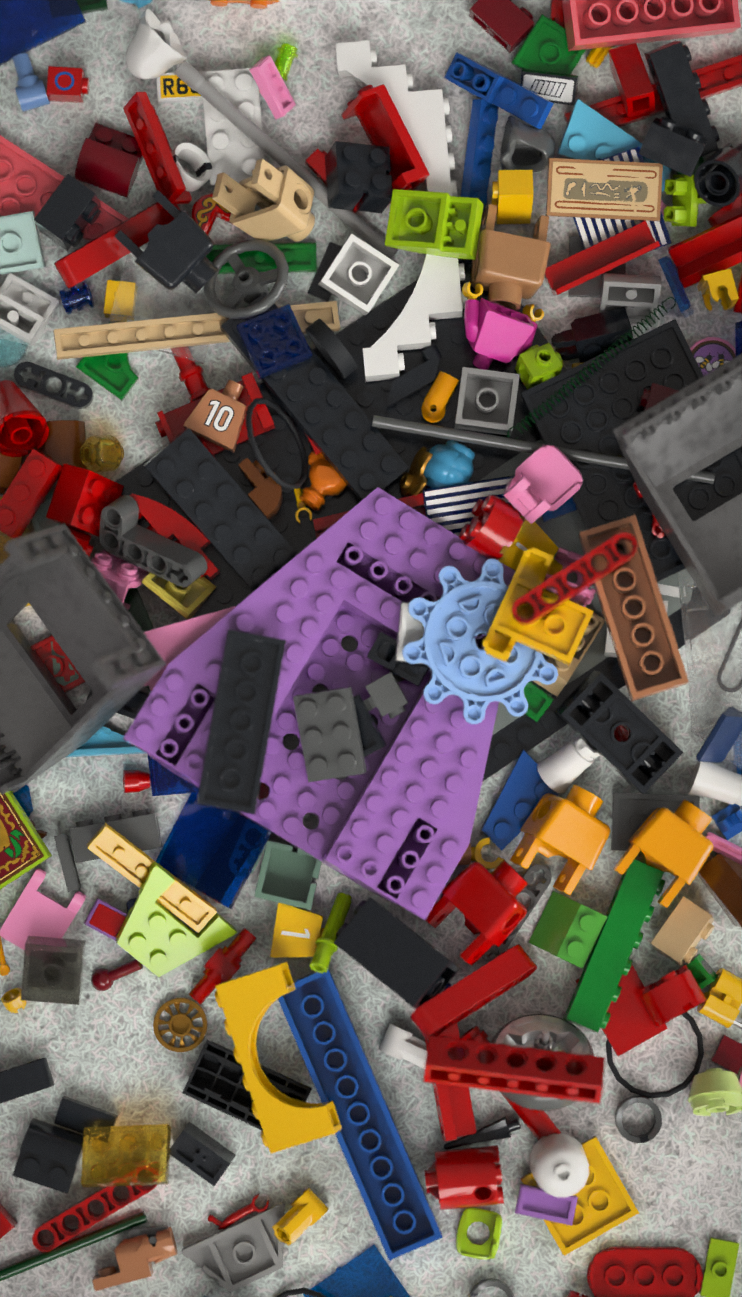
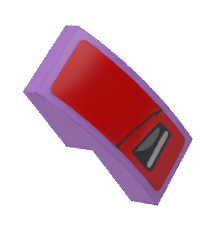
M97 898L84 924L116 941L127 913Z

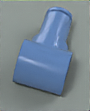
M28 53L15 55L13 62L19 79L17 81L18 87H15L22 111L25 112L50 104L43 80H39V77L35 75Z

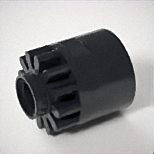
M728 143L723 148H719L697 169L694 178L695 187L700 197L707 203L718 207L727 206L742 194V144H738L733 148Z

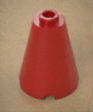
M2 380L0 381V453L9 457H23L28 455V451L34 447L38 450L43 446L48 438L49 427L44 416L13 381Z

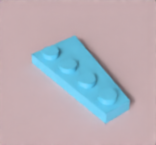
M576 99L557 154L571 159L603 161L608 158L610 161H614L613 157L618 155L619 160L624 162L622 153L627 152L629 161L634 162L631 150L635 149L639 162L658 163L639 154L643 145L641 142L579 99ZM664 165L662 174V192H664L665 189V180L669 178V175L672 170L671 168Z

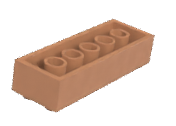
M635 515L579 532V540L584 555L621 532L632 534L637 541V551L630 561L594 583L631 702L686 685L689 682ZM621 540L615 545L616 550L620 554H628L632 551L629 541ZM596 556L591 560V566L595 570H603L608 565L607 560L602 556Z

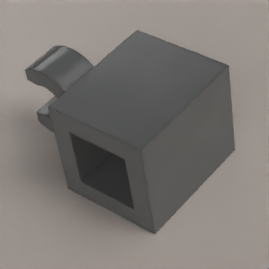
M392 672L365 686L371 696L364 700L368 711L377 707L382 717L388 714L390 718L406 711L403 705L407 704L408 700Z

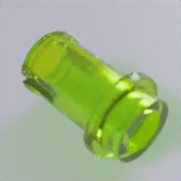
M282 43L281 47H277L278 55L274 63L283 81H287L293 60L298 58V54H296L298 49L287 43Z

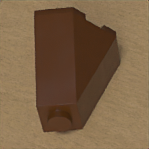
M710 853L697 875L734 926L742 927V865L720 853L715 855Z

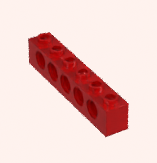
M429 1036L424 1082L600 1104L605 1057L591 1054L566 1053L564 1051L541 1050L534 1047L508 1046L502 1043L492 1044L476 1040L451 1039L445 1036Z

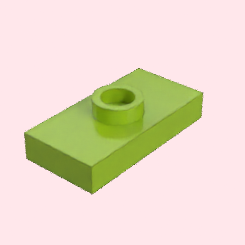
M710 1237L700 1296L730 1297L739 1249L738 1242Z

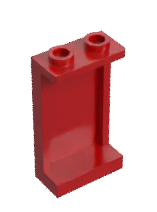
M382 84L374 88L372 85L365 86L357 92L358 96L347 103L348 107L341 116L343 120L354 116L358 117L371 145L390 148L391 171L388 175L392 177V192L393 189L415 191L430 174L385 85Z

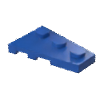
M523 749L481 828L501 851L521 832L520 829L544 794L550 793L556 796L560 794L553 791L542 780L537 769V763Z

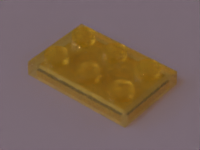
M168 1124L84 1127L81 1185L83 1187L168 1184L171 1127Z

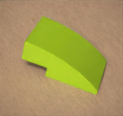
M393 189L385 246L428 255L476 260L484 204L479 198L455 197L442 192Z

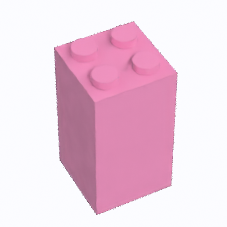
M235 606L144 632L166 663L144 686H149L150 691H152L168 664L233 610Z

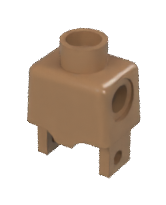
M489 204L482 214L476 260H472L471 285L475 289V285L480 283L483 286V291L488 292L487 300L518 311L521 307V299L532 298L543 284L551 243L546 242L549 216L541 215L534 224L533 237L527 238L494 231L497 205Z

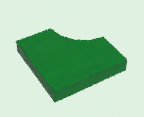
M128 353L83 357L76 366L77 369L121 401H123L139 379L130 368Z

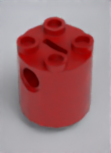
M498 1145L434 1151L435 1161L428 1170H425L427 1194L430 1193L439 1200L440 1210L504 1204L502 1186L497 1187L502 1182L501 1164H495L500 1162Z

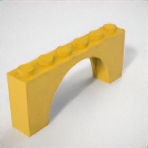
M287 962L216 985L215 999L218 1006L223 1008L226 1017L224 1026L228 1035H232L235 1045L233 1048L234 1057L239 1064L241 1063L244 1072L242 1077L245 1089L251 1093L253 1099L252 1111L255 1118L260 1120L263 1129L261 1131V1138L265 1147L269 1148L270 1154L335 1134L341 1130L342 1126L333 1101L308 1103L288 1097L268 1080L259 1063L256 1045L261 1020L269 1007L277 999L296 989Z

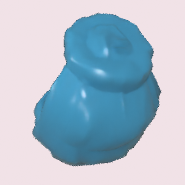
M449 440L446 444H438L432 447L429 452L433 456L427 463L423 473L427 479L426 485L433 490L467 485L474 471L473 460L475 453L470 448L454 440ZM456 492L441 495L447 497H454Z

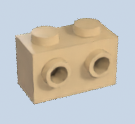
M683 896L652 940L651 945L678 966L682 967L685 962L689 964L698 952V949L695 947L701 938L706 940L715 927L712 925L714 921L713 916Z

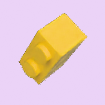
M498 170V180L492 181L491 204L497 205V224H531L534 195L533 170Z

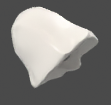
M146 9L140 18L137 31L127 48L125 57L130 73L142 80L157 78L172 66L187 60L178 36L172 30V25L169 21H159L150 9ZM153 29L162 31L165 41Z

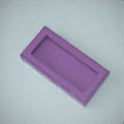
M520 1183L515 1213L572 1226L578 1196L555 1197L547 1194L542 1188Z

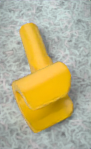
M296 488L294 493L298 509L296 510L295 518L300 523L298 514L300 511L306 510L311 521L312 512L299 499L302 494L301 488Z

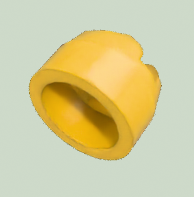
M21 988L11 989L1 998L4 1007L11 1013H18L17 1009L19 1008L24 1010L27 1003L26 996Z

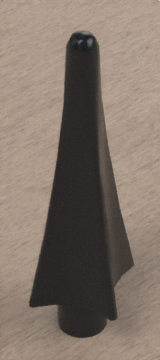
M505 1116L477 1130L475 1134L466 1135L446 1143L444 1149L449 1150L473 1143L511 1138V1132L521 1129L519 1119L515 1118L507 1121Z

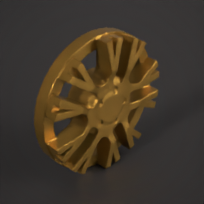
M175 998L164 1003L158 1009L153 1023L157 1040L166 1049L174 1052H187L196 1048L203 1041L208 1027L207 1017L201 1006L187 998ZM180 1003L189 1004L186 1013L180 1011ZM174 1004L178 1014L173 1015L169 1005ZM194 1008L197 1009L198 1013L190 1018L188 1014ZM163 1010L170 1014L171 1019L169 1021L159 1019ZM201 1017L203 1027H195L192 1023L193 1020ZM169 1024V1029L159 1030L158 1025ZM191 1029L200 1032V1037L190 1033ZM166 1032L173 1034V1038L169 1043L162 1038V1035ZM186 1035L191 1036L194 1041L192 1045L187 1047L183 1040ZM176 1036L181 1037L179 1047H174Z

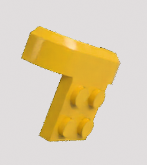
M537 548L524 551L507 592L482 643L487 655L506 663L515 643L518 642L570 665L594 611L568 600L528 626L518 624L512 616L514 602L543 583L554 556ZM544 590L541 597L545 602L552 603L557 600L558 595ZM522 604L517 609V615L523 619L530 618L534 613L533 608L528 604Z

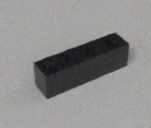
M673 41L644 53L666 117L674 120L677 123L676 126L687 131L688 128H691L703 134L702 138L708 141L701 157L719 150L716 143L720 141L716 127L714 125L711 126L707 116L710 115V108L706 99H701L698 91L701 88V83L697 73L692 72L689 65L692 57L686 44L683 45L681 41Z

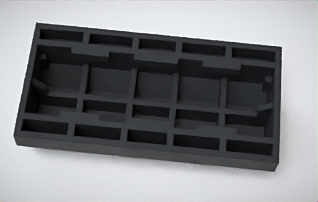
M207 1039L182 1093L257 1129L263 1130L260 1120L255 1118L252 1111L253 1099L251 1093L245 1089L242 1077L244 1072L241 1063L239 1064L236 1061L233 1051ZM261 1065L268 1080L279 1091L295 1100L306 1102L312 1088Z

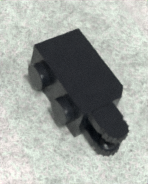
M625 307L574 319L570 330L555 334L551 341L553 347L557 348L555 351L560 354L562 361L579 358V362L582 363L599 356L600 353L603 354L604 350L609 351L608 346L612 347V343H616L617 339L621 341L620 337H625V333H629V329H632ZM626 334L628 340H632V338L628 334ZM622 337L624 343L628 342L626 339Z

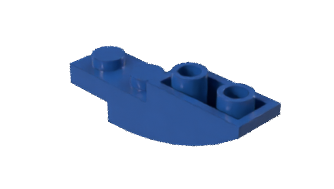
M457 52L444 77L486 102L500 107L538 129H542L554 104L516 81Z

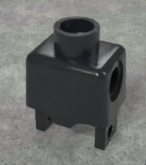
M157 190L152 197L175 219L166 225L157 224L148 233L149 242L144 252L122 230L114 237L137 258L134 262L165 288L173 290L183 282L196 294L219 270L206 257L213 249L214 243L185 210L180 212Z

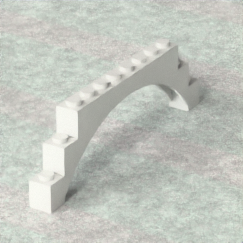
M369 40L336 43L339 79L347 78L360 88L372 85L374 88L384 84L430 174L424 180L427 191L448 193L450 196L457 197L456 180L451 181L450 170H455L454 153H448L447 143L452 142L451 125L445 126V115H450L449 99L443 98L442 89L413 91L412 73L406 74V64L374 67L377 66L376 49L370 50ZM426 254L419 279L401 314L370 348H363L366 382L392 380L400 377L399 371L405 370L404 355L397 351L425 349L431 346V339H436L435 322H429V320L463 316V308H465L467 298L461 291L460 281L465 280L464 263L458 264V258Z

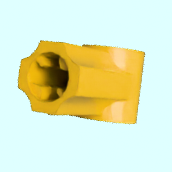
M310 1187L302 1192L303 1195L300 1198L297 1197L291 1203L292 1207L272 1227L274 1235L278 1240L286 1243L288 1246L308 1226L316 1223L329 1209Z

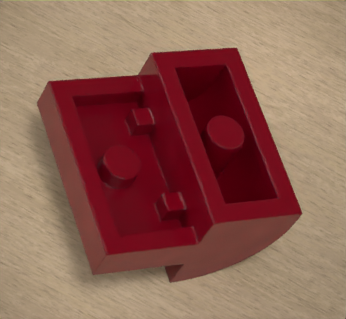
M95 123L89 138H86L83 143L74 178L127 198L143 160V155L136 138Z

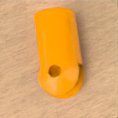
M439 371L423 400L421 410L425 420L436 423L443 419L446 411L445 407L459 384L458 379Z

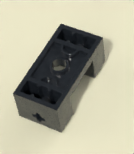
M595 670L555 711L575 732L580 733L602 754L636 791L645 794L684 753L601 672ZM619 725H625L629 729V736L624 741H617L614 737V730Z

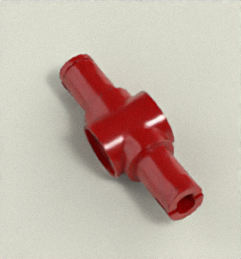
M243 928L228 947H219L203 966L205 968L203 971L204 975L189 992V995L201 1005L213 992L216 985L229 981L242 966L240 964L242 962L241 957L257 938L247 929Z

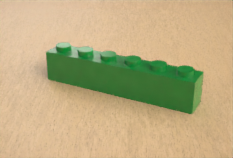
M634 859L622 875L605 915L607 916L606 921L589 954L563 1017L564 1020L594 1033H598L600 1028H606L611 1013L607 1012L611 1001H617L622 989L618 985L622 974L625 976L628 974L633 962L632 959H629L632 949H638L644 933L640 932L643 922L648 923L653 914L654 906H651L652 900L655 895H660L664 887L665 880L661 879L664 874L663 871Z

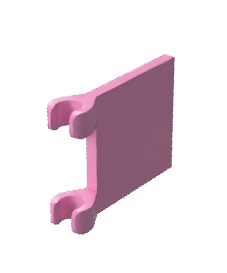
M37 868L2 925L0 936L23 950L27 946L28 953L47 963L83 905L86 895L80 891L75 892L66 908L37 891L46 876L44 870Z

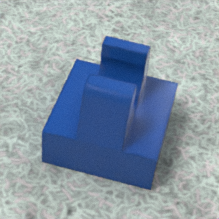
M735 803L734 805L729 804L711 816L725 840H729L742 832V809L739 805Z

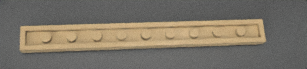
M337 301L278 307L300 335L307 334L305 329L319 318L332 331L340 330ZM217 313L54 329L57 360L231 342L220 329L221 325L230 318L220 316Z

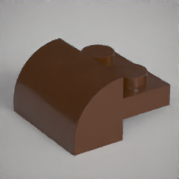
M77 420L47 421L49 427L48 438L38 451L62 466L65 463L88 469L85 422Z
M246 458L238 466L240 472L254 488L248 496L264 516L271 521L278 514L282 506L283 493L281 485H278L270 476L266 475L267 473L257 460L251 463Z

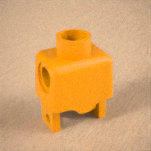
M574 784L565 799L550 793L544 794L520 829L525 835L510 861L528 869L537 852L547 858L557 855L567 859V862L553 887L571 895L585 869L593 870L610 835V827L595 817L604 801Z
M685 799L674 813L667 808H656L628 840L631 843L630 847L613 869L623 875L641 851L646 859L645 864L673 874L675 878L657 901L660 905L667 908L684 884L690 885L711 853L713 843L702 833L712 819Z

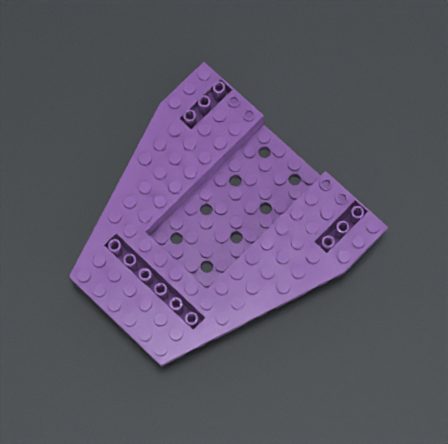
M377 487L173 659L166 667L123 739L147 753L174 774L199 788L227 630L286 640L261 783L265 784L269 789V795L266 799L257 800L254 815L239 813L313 856L315 859L320 860L325 865L370 892L401 906L422 920H425L469 846L499 701H493L487 705L484 719L480 723L470 724L463 716L464 704L459 696L454 694L448 695L437 704H431L425 700L423 691L432 679V671L429 668L419 687L405 679L398 682L408 700V703L403 705L406 711L393 718H390L388 714L382 717L377 707L369 711L377 721L376 726L387 745L364 757L367 770L365 774L347 776L343 780L333 778L308 782L293 696L312 693L314 686L323 685L327 690L351 686L353 697L360 694L363 701L371 697L365 686L389 674L390 671L367 658V655L380 632L397 640L401 603H410L415 598H423L430 602L438 601L443 595V587L439 581L441 569L446 566H453L457 568L464 580L473 582L480 577L482 566L489 559L466 546L459 536ZM501 563L503 566V581L509 587L516 571ZM478 634L475 637V643L480 650H484L482 643L486 637L485 634ZM345 636H351L356 640L357 647L354 651L348 652L342 648L341 641ZM286 734H293L298 738L299 743L296 749L288 750L284 747L283 737ZM313 813L317 816L318 825L315 829L310 830L303 825L305 814Z

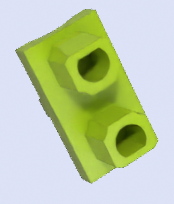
M673 174V178L665 180L664 191L667 195H672V206H666L664 209V220L671 222L672 226L697 227L699 204H706L707 202L699 198L694 183L695 175L689 177L687 175Z

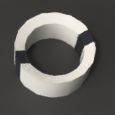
M181 143L171 152L186 187L185 191L194 192L210 179L213 173L212 164L204 151L191 143ZM179 159L190 164L197 177L188 174L182 168Z

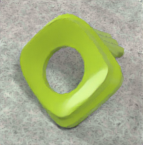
M471 1207L464 1209L456 1233L457 1251L463 1256L476 1259H494L500 1243L501 1215L495 1211ZM474 1222L485 1223L489 1228V1238L483 1244H474L467 1237L468 1227Z

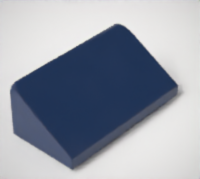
M732 706L720 715L696 755V760L714 763L724 761L742 731L741 711Z

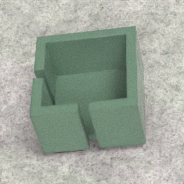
M267 840L254 897L311 910L317 884L311 882L312 878L318 879L322 862L299 848L296 853L292 852L293 846Z

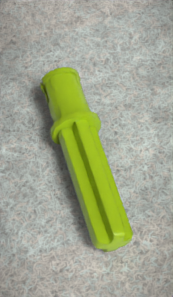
M342 892L337 894L322 936L316 940V951L309 965L315 972L326 973L331 957L338 949L334 941L337 939L336 933L344 924L352 903V897L349 894Z

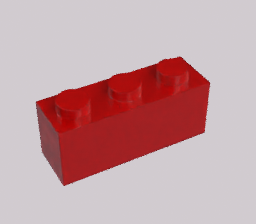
M32 449L0 500L1 532L14 539L22 536L61 474L63 468L61 464L44 453Z

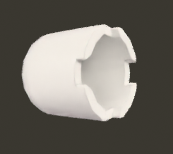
M565 1133L552 1134L542 1137L533 1146L529 1156L530 1170L537 1184L547 1194L555 1197H569L576 1194L585 1185L589 1176V1163L583 1146L574 1137Z

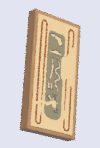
M549 158L546 216L659 222L663 165L660 163Z

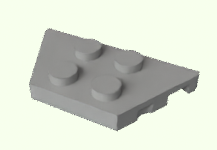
M281 1202L182 1249V1253L201 1267V1270L216 1279L227 1291H235L283 1268L284 1242L278 1240L274 1235L272 1227L285 1214V1205Z

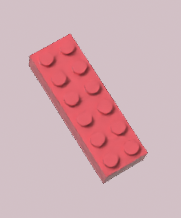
M562 0L568 51L727 34L741 27L738 0Z

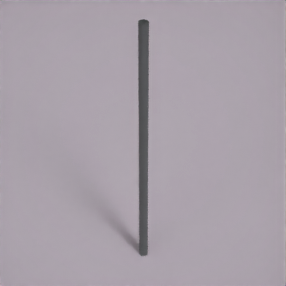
M374 415L372 427L526 453H534L539 447L548 445ZM555 446L569 460L630 470L625 457ZM701 470L686 480L713 484L715 473Z

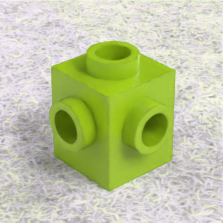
M550 343L542 346L534 345L519 355L515 370L520 374L519 377L528 390L559 375L563 367V361L560 354L554 351Z

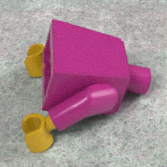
M466 282L462 287L463 295L468 298L465 301L464 324L466 338L473 351L477 353L473 364L479 369L488 370L493 359L509 363L514 357L532 346L536 333V321L544 317V311L536 309L533 315L534 304H527L524 306L522 313L483 298L479 302L477 297L483 293V286L480 283L476 284L475 293L473 294L470 291L471 283Z

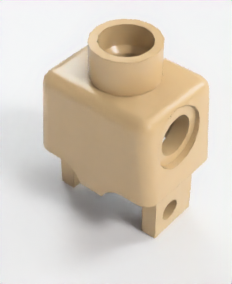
M262 158L256 161L255 169L252 170V176L239 183L224 172L217 174L212 199L231 212L230 223L253 238L270 242L287 236L294 242H298L310 234L315 224L314 214L311 213L314 189L288 166L275 168ZM258 205L261 210L255 211V206Z

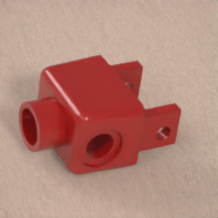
M505 860L492 872L481 863L473 862L443 888L442 893L444 896L432 907L425 921L434 928H437L457 908L465 917L464 925L474 935L480 934L459 955L465 962L473 966L494 944L499 947L526 916L527 909L516 896L528 885V882Z

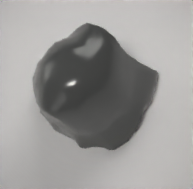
M510 115L505 126L501 145L500 162L502 170H533V172L544 170L548 165L549 158H554V138L550 133L534 126L523 124Z

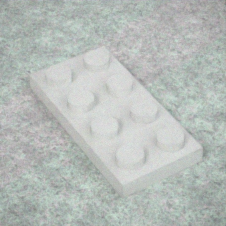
M250 68L201 72V75L212 87L262 130L259 87L249 70ZM203 98L207 154L213 171L210 177V186H215L217 174L222 172L238 183L251 177L256 161L262 158L265 160L264 151Z

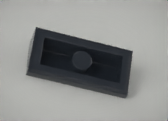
M63 1096L54 1124L108 1143L118 1115Z

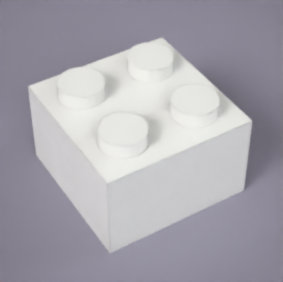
M351 234L318 285L366 316L397 270L399 264Z

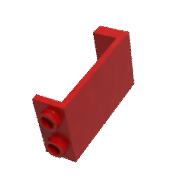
M252 372L241 376L242 380L237 382L244 387L237 401L246 405V407L254 399L263 398ZM224 388L218 390V392L222 393ZM202 398L167 413H163V411L157 412L160 420L156 421L155 424L161 437L167 436L169 442H171L185 429L183 426L185 421ZM257 404L253 409L251 420L254 437L275 429L266 404ZM246 415L237 444L249 440L245 422ZM195 435L200 441L204 440L213 455L226 450Z

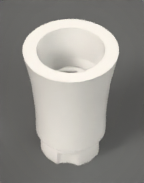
M580 734L554 754L538 762L537 769L547 786L553 791L563 794L581 773L594 763L600 753Z
M697 761L689 783L688 794L742 806V775L712 762Z

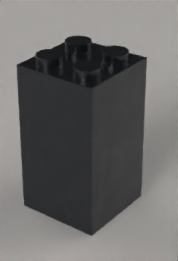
M371 897L367 901L363 900L354 910L355 916L350 923L343 924L336 933L337 939L334 941V944L415 1009L440 994L460 970L457 965Z

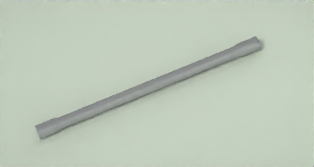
M184 60L174 72L176 76L192 90L197 91L280 166H288L314 189V196L328 208L327 188L212 87L188 62ZM328 208L367 244L391 259L398 251L396 248L385 246L386 238L374 231L352 210Z

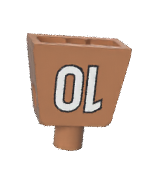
M228 380L222 393L210 388L185 421L184 428H189L195 435L234 453L247 412L246 405L237 401L244 387L235 381Z

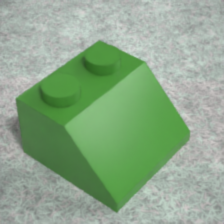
M553 891L528 943L583 969L607 916Z

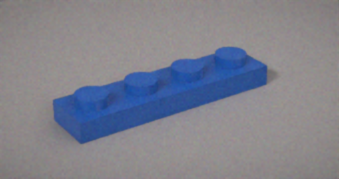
M473 99L460 197L479 198L484 204V212L487 205L488 185L491 176L498 106L483 99Z

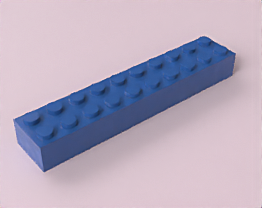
M329 967L326 973L314 972L293 981L296 989L281 996L278 1001L321 1102H334L342 1129L335 1133L388 1260H393L443 1238Z

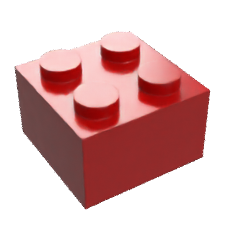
M64 463L45 518L99 538L102 509L121 496L124 486L91 470Z

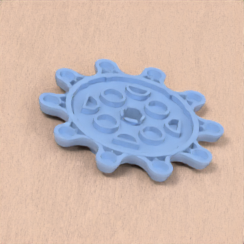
M496 559L487 560L482 566L480 577L473 582L464 580L457 568L453 566L444 567L439 572V581L443 587L442 597L435 602H430L423 598H415L411 600L408 606L409 614L422 623L424 634L420 640L406 644L402 650V656L410 664L424 663L431 669L432 679L423 691L425 700L431 704H437L448 695L454 694L459 696L464 704L463 716L470 724L480 723L484 719L487 705L493 701L503 703L512 716L519 717L524 715L528 709V703L523 692L525 685L533 680L545 685L552 684L558 677V670L553 664L544 659L542 653L518 642L515 643L506 663L487 655L484 650H480L477 647L475 637L478 634L487 635L508 589V586L503 581L502 564Z

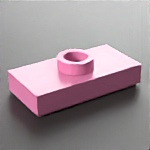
M268 55L261 58L249 70L276 120L284 117L296 104L271 56Z

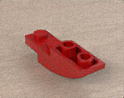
M136 494L129 495L138 504V520L144 517L150 524L146 529L170 540L176 537V543L200 553L205 558L207 571L201 576L202 578L207 575L212 580L220 573L202 551L210 545L209 540L192 523L173 509L157 501Z

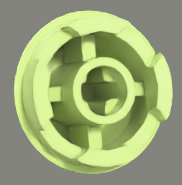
M721 1068L707 1069L705 1072L693 1077L688 1102L691 1103L693 1114L699 1116H711V1113L725 1111L726 1115L742 1111V1087L734 1072L723 1071Z

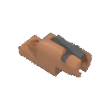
M157 1226L131 1229L128 1237L123 1239L115 1248L119 1269L115 1270V1266H109L98 1270V1275L92 1279L94 1290L99 1291L152 1276L151 1262L154 1261L157 1264L178 1254L172 1228Z

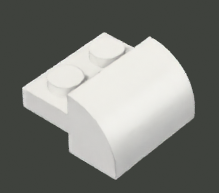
M9 273L0 287V328L24 342L34 345L44 333L46 324L59 305V300Z

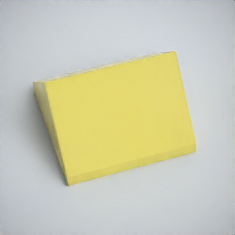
M149 573L142 581L145 587L186 620L191 619L216 588L205 577H199L188 587L178 586L152 573Z

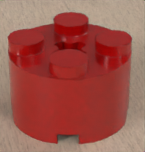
M489 495L485 501L479 499L471 512L474 517L470 524L467 523L462 528L459 538L464 541L463 543L486 558L499 560L503 556L500 550L504 546L510 548L523 524V519L519 517L523 515L514 506L496 495Z
M686 965L637 991L656 1028L707 1000L692 972Z

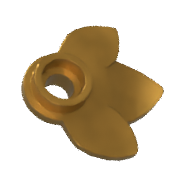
M424 446L416 453L409 473L405 472L401 477L399 487L403 496L417 495L426 485V478L423 473L433 454L427 452V448Z

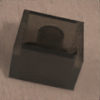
M28 936L25 943L21 1000L79 1005L82 995L86 940Z

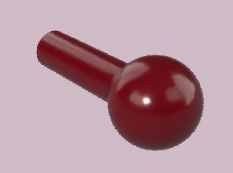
M135 959L112 970L105 968L97 969L91 976L92 986L98 991H106L112 987L115 980L143 969V965Z

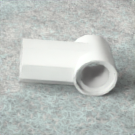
M390 1023L379 1050L399 1060L405 1059L425 1069L427 1055L425 1041L413 1036L412 1032L405 1031L397 1027V1025Z

